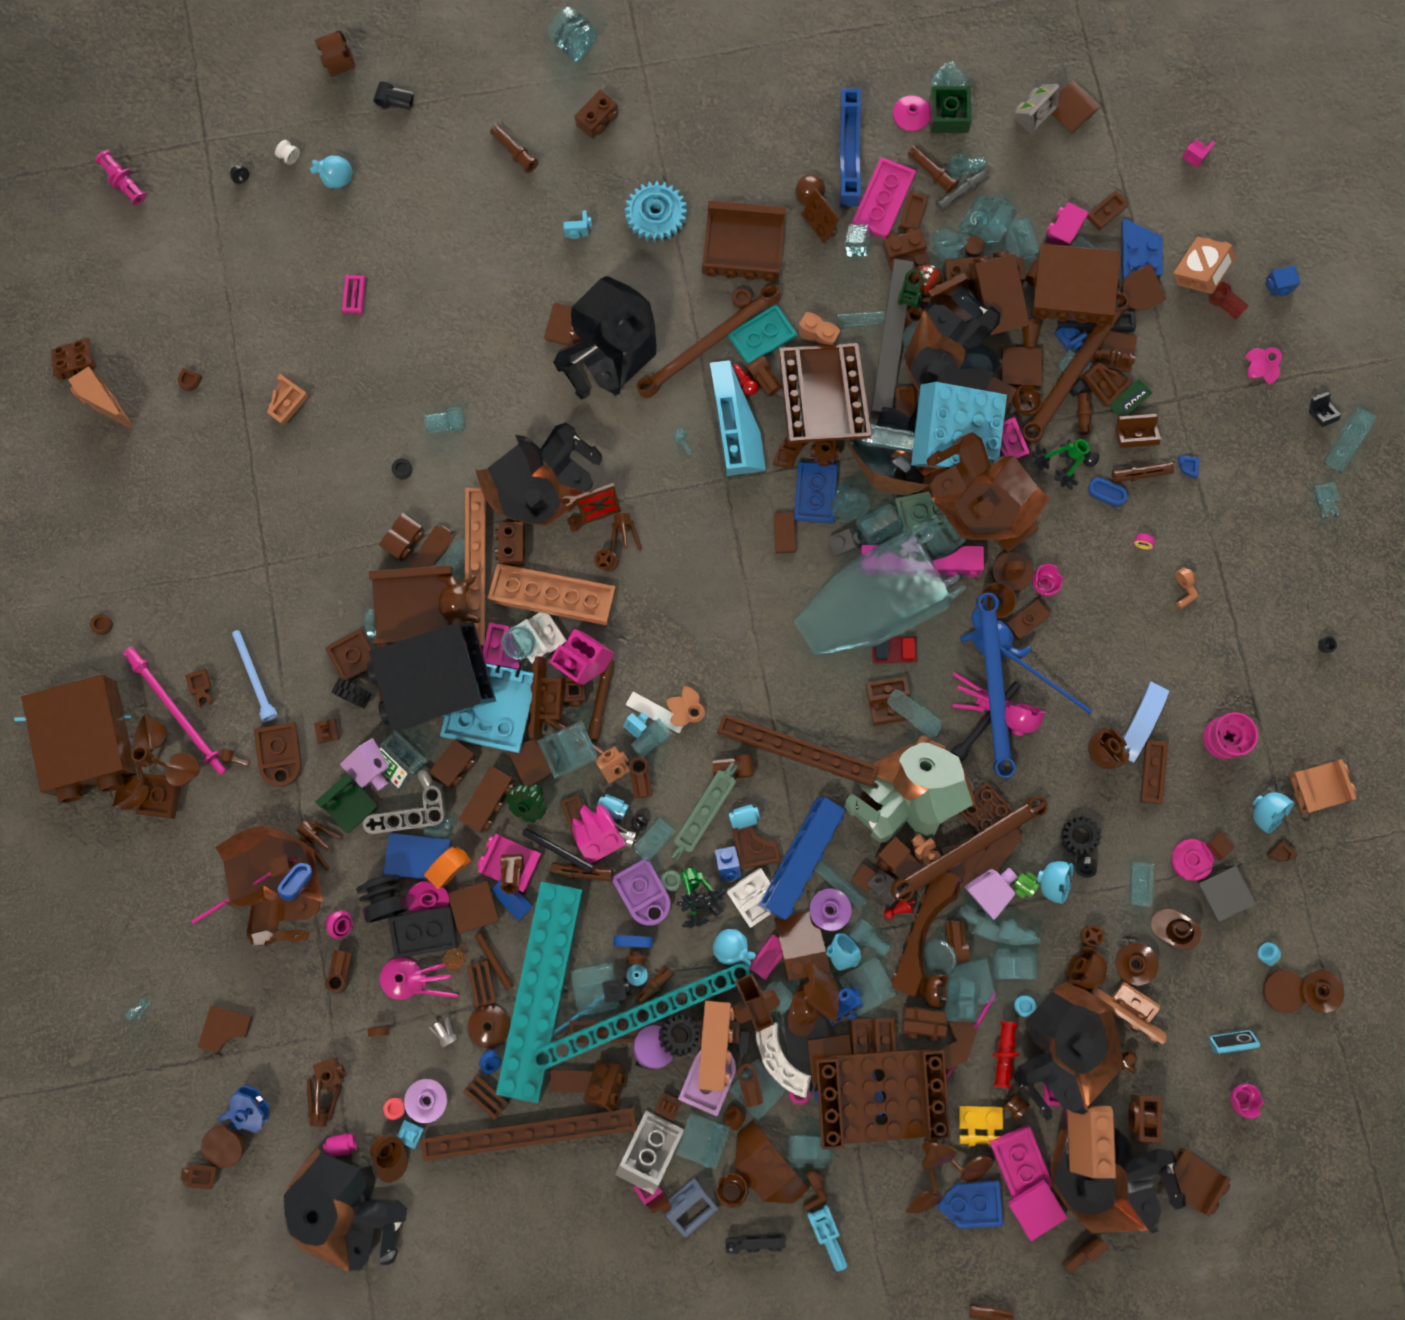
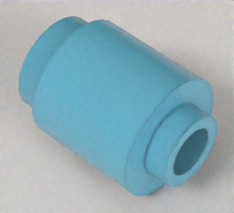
M606 794L605 797L601 796L598 804L601 803L609 811L613 819H624L629 805L625 804V801Z
M752 804L733 809V812L728 813L733 829H742L758 824L757 820L760 819L758 808H753Z

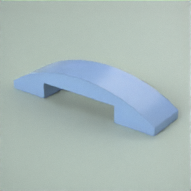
M1153 682L1149 683L1141 699L1142 702L1126 734L1123 735L1127 744L1124 748L1126 752L1129 751V761L1132 763L1135 762L1145 745L1169 693V690Z

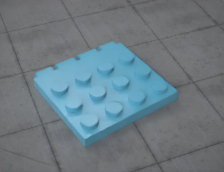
M486 663L496 702L445 717L440 736L520 754L530 716L529 707L532 702L531 683L533 682L534 673L521 670L519 677H516L517 669L501 666L499 673H497V665Z

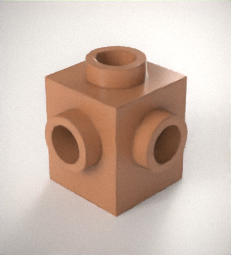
M616 747L606 750L602 755L594 759L609 784L630 771L626 765L629 762L623 751L619 753Z

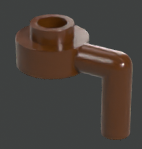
M813 1168L805 1172L817 1197L802 1205L806 1213L827 1201V1195L822 1186V1183L825 1181L819 1170L815 1172Z

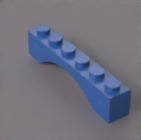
M842 88L840 206L859 207L861 198V89Z

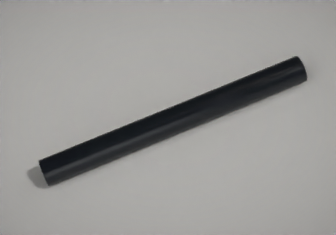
M524 829L523 836L589 873L593 872L595 866L530 829Z

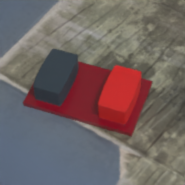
M872 637L873 663H917V637Z

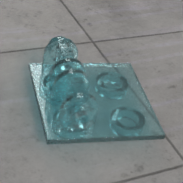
M690 1113L676 1155L700 1163L704 1167L717 1169L730 1128Z

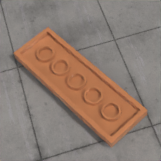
M497 563L487 599L489 603L607 625L616 589L612 585Z

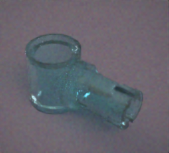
M956 154L951 158L946 169L951 177L959 179L962 174H967L969 171L985 169L986 164L984 157L968 159L963 155Z
M861 918L848 934L851 939L861 946H870L882 956H885L891 946L876 936L875 928Z

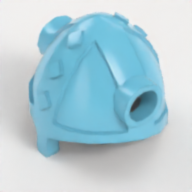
M844 933L836 934L832 944L826 950L833 969L839 971L849 967H856L862 958L855 942Z

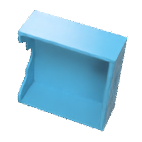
M940 382L922 384L920 387L911 465L948 469L960 463L958 454L935 466H928L926 460L936 451L941 453L953 446L960 436L970 432L982 438L989 462L992 464L1000 457L1007 395Z

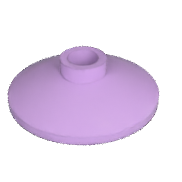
M432 1079L416 1081L408 1088L405 1094L404 1105L406 1112L413 1120L420 1123H430L442 1116L447 1106L445 1089L441 1084ZM426 1096L430 1097L431 1102L428 1105L425 1104L423 1101L424 1097Z

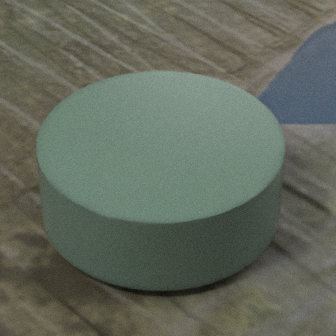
M670 870L662 875L661 883L666 891L674 892L680 888L682 879L679 873Z

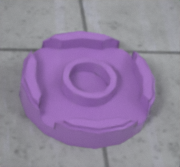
M651 1025L637 1033L633 1044V1053L640 1065L656 1070L663 1068L672 1061L674 1056H671L670 1052L666 1053L664 1046L662 1048L660 1046L662 1041L658 1037L661 1035L659 1030L662 1026Z

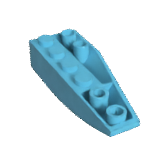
M730 360L710 363L726 476L766 471L760 430Z

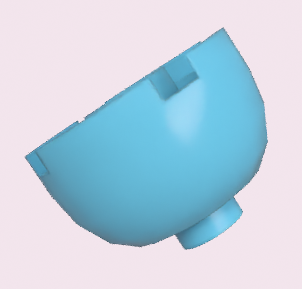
M1278 792L1268 793L1264 797L1258 796L1253 802L1255 806L1253 819L1256 825L1267 834L1272 833L1283 822L1282 818L1285 815L1288 816L1294 806V802Z
M1055 861L1048 864L1044 871L1040 870L1037 883H1041V891L1048 900L1060 904L1066 902L1071 889L1070 876H1073L1074 865L1068 862Z

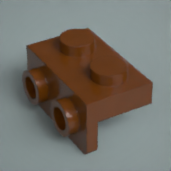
M1146 414L1118 417L1115 433L1119 447L1160 445L1161 438L1157 428L1158 415Z
M597 1060L583 1101L588 1104L605 1107L608 1111L614 1112L615 1106L618 1105L620 1100L621 1088L627 1079L626 1070L620 1064Z

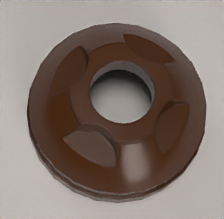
M992 583L982 590L981 594L992 593L1001 601V608L996 609L997 619L1006 618L1014 611L1017 603L1016 595L1008 585ZM987 595V607L990 611L992 609L990 605L992 598Z

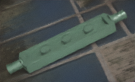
M732 761L725 772L717 771L675 837L674 842L677 848L671 855L675 860L679 861L684 851L692 852L736 783L732 775L739 766L734 765Z

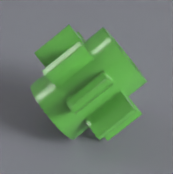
M1030 872L1026 875L1020 873L1013 883V886L1017 888L1015 894L1021 898H1025L1026 895L1031 898L1039 887V884L1035 882L1037 877Z

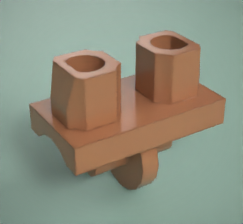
M920 833L911 840L917 861L922 866H926L941 857L932 838L926 840Z

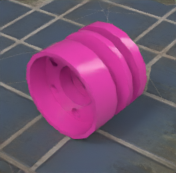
M1234 712L1210 721L1204 728L1202 738L1205 748L1212 756L1226 760L1252 751L1257 744L1258 731L1251 718L1245 714Z

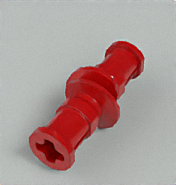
M1000 1021L999 1048H996L998 1053L991 1055L998 1059L996 1063V1079L993 1086L1012 1089L1010 1081L1011 1071H1013V1057L1020 1056V1053L1014 1051L1016 1027L1019 1024Z

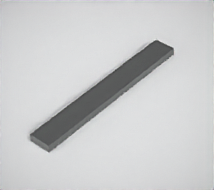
M894 259L871 407V412L881 413L882 407L892 408L907 311L906 304L898 305V297L906 273L913 269L914 262L899 259Z

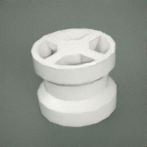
M288 140L281 141L275 150V155L280 159L283 158L284 162L288 165L295 163L300 154V150L295 146L292 147Z

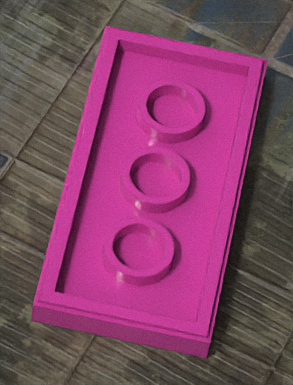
M881 157L851 226L886 239V236L891 232L913 182L916 170Z

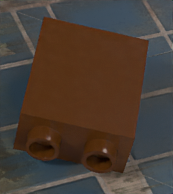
M102 674L21 696L40 792L56 796L58 803H69L83 799V789L98 785L99 792L118 790L125 787L123 778L137 775L134 760L131 758L132 750L117 681Z

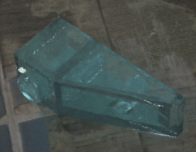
M1358 407L1349 416L1323 464L1342 473L1365 439L1377 416Z

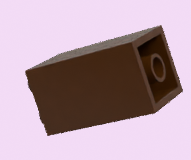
M1003 250L993 253L991 258L985 255L973 258L974 262L969 263L976 299L987 308L993 306L1000 312V323L989 335L1030 325L1015 253Z

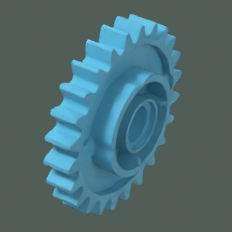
M656 181L654 186L651 182H648V187L641 184V190L635 188V195H629L630 200L626 201L627 208H625V214H627L625 216L626 221H629V228L633 227V234L639 232V238L646 236L647 242L650 238H653L654 243H656L657 238H660L662 242H664V237L671 239V233L678 235L677 229H683L682 223H686V217L684 216H687V210H685L686 203L683 202L684 197L679 196V190L673 191V185L667 188L666 182L660 186L658 181ZM654 210H659V211H660V212L657 213V214L652 213V211H654Z

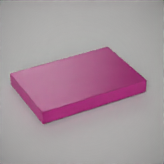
M1029 1125L989 1141L1012 1199L1042 1180L1046 1181L1049 1188L1052 1187L1051 1177Z

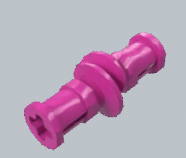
M102 151L97 155L95 161L106 170V173L109 175L108 182L115 190L121 189L131 199L132 205L135 206L142 203L147 195L129 178L132 173L131 170H123L120 164L111 157L110 151Z

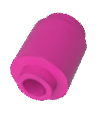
M345 1133L327 1138L326 1143L323 1144L324 1153L336 1159L351 1155L352 1152L357 1151L354 1134Z

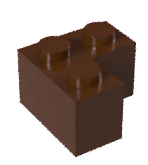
M894 837L875 857L877 860L875 864L884 872L886 870L893 875L892 878L894 880H904L923 868L909 854L911 851L897 837ZM904 882L899 884L900 886H907Z

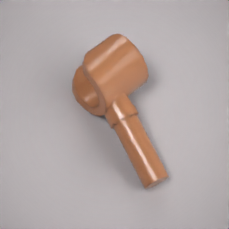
M920 736L916 743H930L943 749L946 748V746L932 741L927 736Z

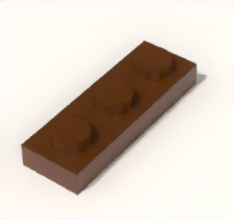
M1147 740L1145 743L1140 802L1163 804L1167 742Z

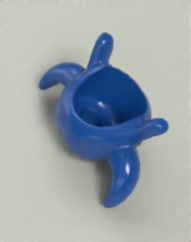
M976 607L971 617L975 630L961 636L960 639L962 642L972 639L975 647L984 655L980 611ZM997 620L999 644L1017 658L1025 657L1030 652L1031 646L1021 650L1012 647L1014 636L1011 630L1002 621ZM1000 651L1002 664L1005 657H1010Z

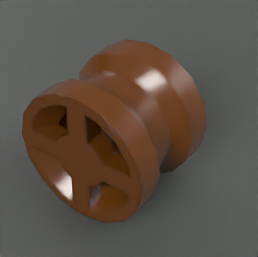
M603 549L596 553L594 563L599 569L610 572L617 568L619 559L615 553Z
M1093 925L1084 927L1080 932V940L1085 946H1099L1104 940L1103 930Z
M1018 1092L1009 1097L1003 1105L1005 1110H1009L1012 1113V1117L1015 1120L1021 1117L1030 1107L1027 1101L1021 1099V1095Z

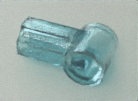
M451 407L446 409L445 412L424 415L427 433L444 430L459 432L465 429L464 413L461 407Z
M658 718L648 726L645 733L631 744V747L640 757L644 758L656 746L666 742L673 735V732Z

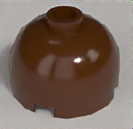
M1104 727L1097 731L1088 742L1089 758L1100 768L1115 769L1124 765L1129 760L1130 754L1124 748L1127 744L1121 734L1113 728L1108 730L1106 729L1107 727Z
M1085 946L1079 949L1082 952L1078 956L1074 954L1066 969V976L1069 977L1068 983L1084 990H1092L1105 982L1107 978V963L1097 950Z

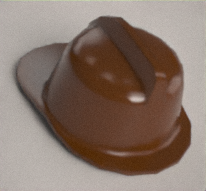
M1173 909L1159 910L1152 917L1151 928L1153 932L1174 947L1181 950H1190L1199 944L1201 930L1198 924L1190 917Z
M800 986L794 993L787 1022L790 1031L794 1035L803 1037L812 1032L817 1019L822 1013L807 1002L804 988Z
M377 1135L375 1142L371 1146L370 1156L379 1179L385 1183H392L401 1178L407 1169L408 1159L401 1138L397 1136Z

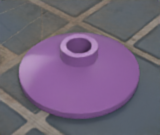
M821 890L813 897L810 903V916L813 922L823 930L835 931L841 929L848 923L851 917L850 901L839 890ZM827 907H831L833 909L832 914H827Z

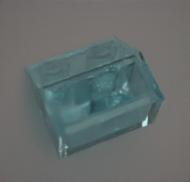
M582 721L552 732L538 740L554 778L570 773L598 759Z

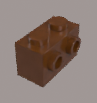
M599 90L574 116L576 126L594 139L604 131L605 126L609 122H613L616 119L618 106L613 99L602 90Z
M499 522V529H495V539L499 541V547L495 548V560H498L499 564L525 566L524 523Z

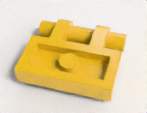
M959 1106V1128L967 1129V1135H959V1143L968 1144L970 1147H975L976 1144L991 1147L989 1141L1001 1137L994 1135V1129L1003 1130V1107ZM975 1129H987V1136H975Z

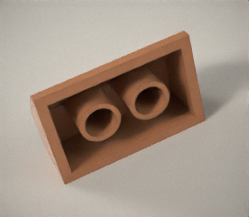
M1088 1106L1086 1110L1089 1112L1084 1115L1073 1113L1067 1109L1070 1172L1091 1178H1116L1112 1107Z

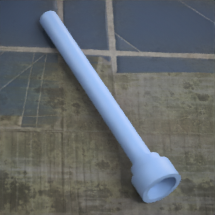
M236 630L232 635L260 703L259 715L262 722L273 720L278 716L276 709L269 705L239 630Z

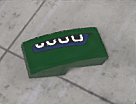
M1138 379L1119 395L1109 407L1119 417L1128 416L1153 392Z

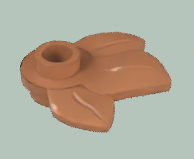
M684 686L682 697H672L666 701L668 708L674 713L670 722L676 726H685L689 722L697 723L704 718L705 710L699 703V695L690 687ZM696 709L699 713L697 716H692L691 711Z

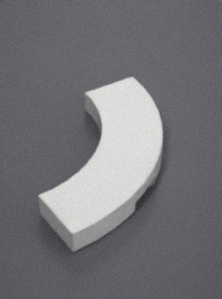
M774 1023L775 1025L760 1032L756 1031L757 1047H759L762 1062L770 1075L788 1091L807 1098L811 1076L797 1070L785 1057L779 1042V1024Z

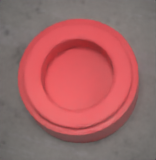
M400 1098L389 1099L383 1109L385 1116L391 1120L403 1117L406 1112L404 1101Z

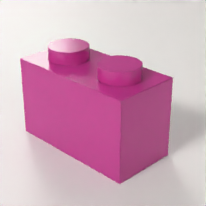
M1067 202L1064 208L1060 207L1055 216L1057 218L1055 224L1051 222L1046 231L1049 234L1046 242L1052 245L1070 246L1083 225L1088 212Z

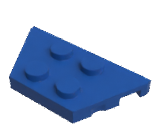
M1123 219L1121 222L1122 284L1126 276L1148 264L1152 265L1157 278L1163 274L1162 236L1127 219Z

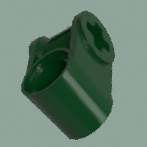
M911 269L906 273L898 297V305L906 304L913 306L914 309L919 308L926 282V276L922 271ZM915 273H918L920 276L917 284H913L911 281V277Z

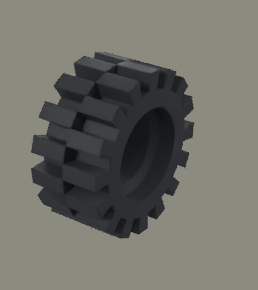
M338 678L331 691L334 695L364 709L372 696L367 690L341 678Z
M1081 816L1065 823L1064 828L1061 830V840H1063L1064 843L1062 844L1068 848L1069 852H1073L1075 855H1084L1091 853L1099 846V839L1102 836L1099 834L1101 830L1097 828L1098 824L1096 822H1092L1093 819ZM1077 828H1083L1088 832L1089 838L1086 843L1080 844L1074 840L1073 833Z
M676 1015L662 1025V1028L659 1030L661 1035L658 1038L662 1041L660 1044L661 1048L663 1046L666 1048L664 1050L666 1053L670 1052L671 1056L677 1055V1057H681L693 1051L699 1042L697 1040L700 1039V1035L697 1033L700 1030L699 1027L695 1028V1021H690L692 1018H684L685 1015H680L679 1017ZM675 1028H681L685 1031L687 1035L685 1043L678 1044L672 1039V1031Z

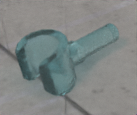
M679 428L674 434V439L681 443L690 456L693 452L684 440L687 433L682 428Z

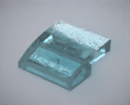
M877 956L837 978L843 989L848 988L852 990L856 987L860 990V998L864 1007L856 1011L858 1016L898 994L896 989L891 988L893 984Z
M613 963L571 971L579 1016L620 1008V1001L605 1002L602 985L604 981L616 979Z

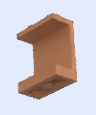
M1342 759L1288 775L1302 814L1356 799L1355 786L1350 782L1348 777L1349 769Z

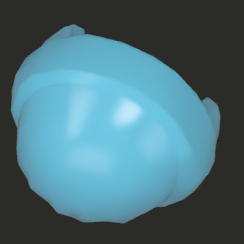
M329 156L321 161L312 160L313 167L310 168L311 173L319 172L326 187L342 188L351 181L352 169L346 159L340 156Z
M736 929L721 931L714 940L713 953L719 962L727 966L736 965L741 961L749 968L751 966V959L756 957L754 952H748L746 937Z

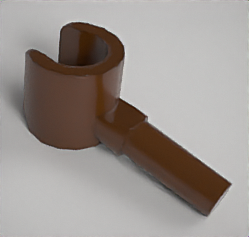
M223 749L221 752V759L223 761L249 766L250 762L233 757V750Z

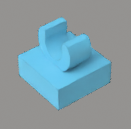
M643 712L638 717L631 713L623 727L639 740L647 728L645 723L649 717Z
M404 1120L397 1137L401 1138L404 1145L416 1149L425 1128L411 1121Z

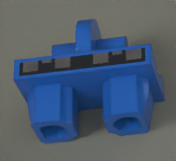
M856 987L852 990L845 988L840 991L837 1019L834 1022L829 1020L832 1025L846 1017H849L851 1020L857 1018L856 1011L864 1007L859 989Z

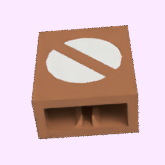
M1197 237L1173 273L1177 285L1212 294L1236 258L1233 246L1227 242Z

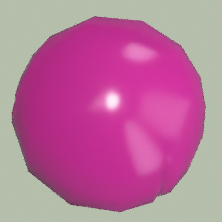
M1047 563L1041 565L1034 572L1032 584L1038 594L1050 597L1056 595L1062 588L1063 576L1059 574L1056 565Z
M1240 1084L1233 1089L1230 1095L1231 1107L1238 1115L1250 1119L1261 1115L1259 1109L1264 1102L1260 1096V1091L1254 1085Z

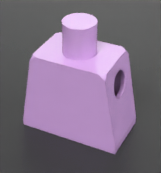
M373 738L358 746L340 764L360 787H365L372 782L376 789L380 791L388 785L382 773L389 768V764Z
M1010 868L1001 875L994 869H990L967 883L964 888L992 919H995L1014 897L1015 892L1009 884L1017 876Z

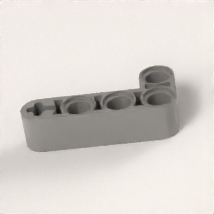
M430 785L425 788L422 793L424 807L380 812L367 816L363 821L364 830L367 833L376 834L440 824L446 818L443 789L438 785ZM430 789L437 791L438 798L436 800L429 798L428 792ZM432 810L440 812V820H434L431 817ZM411 813L419 814V823L412 822L410 818ZM392 815L399 818L398 826L391 824L390 817ZM373 819L374 822L384 820L383 824H379L375 828L374 825H370V822Z

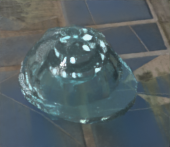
M944 228L933 234L932 250L942 260L957 258L962 254L964 246L968 241L961 233L956 234L950 228Z

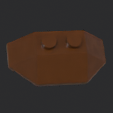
M754 1121L737 1134L735 1168L762 1202L793 1204L809 1190L807 1185Z

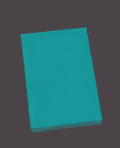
M777 304L748 320L727 335L746 365L761 355L766 357L798 336Z

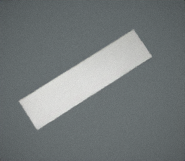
M632 692L626 703L627 706L640 713L643 712L649 718L680 733L683 726H676L670 722L674 713Z

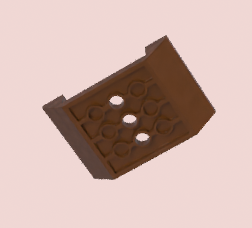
M910 1049L834 1055L816 1060L822 1150L844 1148V1144L923 1137H926L929 1141L951 1139L944 1050ZM876 1069H882L883 1077L880 1080L873 1079L872 1074ZM877 1091L885 1093V1098L881 1102L874 1100V1094ZM880 1112L886 1114V1121L882 1124L876 1123L875 1120L876 1115Z

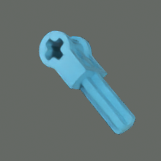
M825 1205L823 1209L817 1212L807 1213L820 1244H825L835 1270L842 1271L847 1268V1263L836 1239L840 1235L828 1206Z

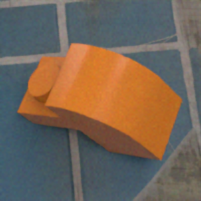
M451 847L431 865L424 876L439 890L447 885L459 871L466 868L472 860L464 850L459 847Z

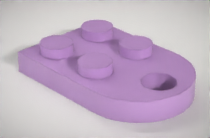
M700 1050L693 1061L678 1100L718 1116L735 1074V1060L731 1054L730 1065L726 1064L725 1073H729V1086H724V1091L698 1089Z

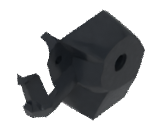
M609 276L599 279L571 309V325L581 341L559 350L553 363L558 372L563 371L576 390L575 394L581 400L590 395V389L577 370V363L585 364L599 387L613 393L614 396L619 395L620 389L656 356L655 321L650 302L637 290Z

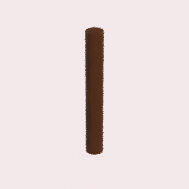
M478 933L474 937L506 991L513 987L512 982L483 933Z

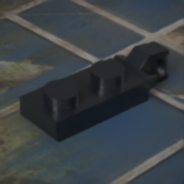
M785 1234L728 1237L725 1241L726 1253L738 1254L741 1250L755 1253L759 1252L760 1249H769L772 1252L781 1251L782 1248H786Z

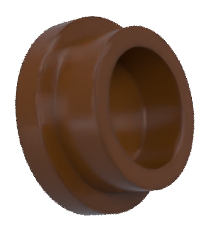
M630 952V956H626V959H628V965H644L647 956H643V952Z

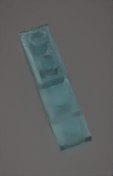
M967 905L965 908L959 907L956 913L958 917L974 925L970 933L992 942L1007 945L1040 944L1042 941L1037 938L1038 934L1027 928L1025 931L1018 927L1019 924L1009 918L1007 920H1000L997 926L994 919L988 916L982 918L977 915V910Z

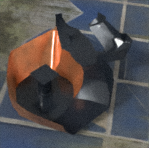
M959 286L954 289L950 296L972 316L971 321L966 323L945 305L929 303L904 354L909 376L919 393L922 384L932 382L986 391L993 373L1002 365L997 354L992 349L981 344L999 325L1000 312L993 306L987 308L971 296L969 290Z
M1064 982L1054 989L1025 1021L1027 1033L1031 1041L1043 1053L1018 1065L1013 1075L1017 1087L1030 1095L1040 1108L1039 1113L1046 1121L1053 1117L1052 1110L1036 1090L1035 1083L1044 1082L1062 1108L1084 1115L1089 1112L1086 1108L1122 1069L1119 1034L1112 1010L1090 992Z
M319 1146L302 1164L284 1193V1214L287 1230L295 1244L301 1251L348 1272L360 1271L369 1261L373 1229L377 1228L382 1230L380 1265H390L395 1262L399 1251L396 1247L401 1222L406 1221L407 1208L399 1200L371 1199L375 1186V1175L372 1166L357 1168L322 1153L319 1150Z

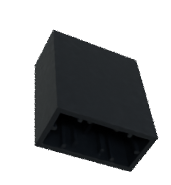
M474 622L455 623L369 651L371 661L367 664V672L372 683L379 685L383 699L378 705L379 714L386 725L390 724L391 731L411 728L496 702Z

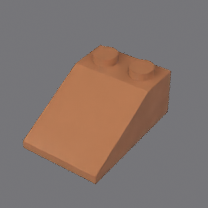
M89 366L68 379L72 385L70 390L84 405L88 404L94 410L128 428L133 427L103 380Z

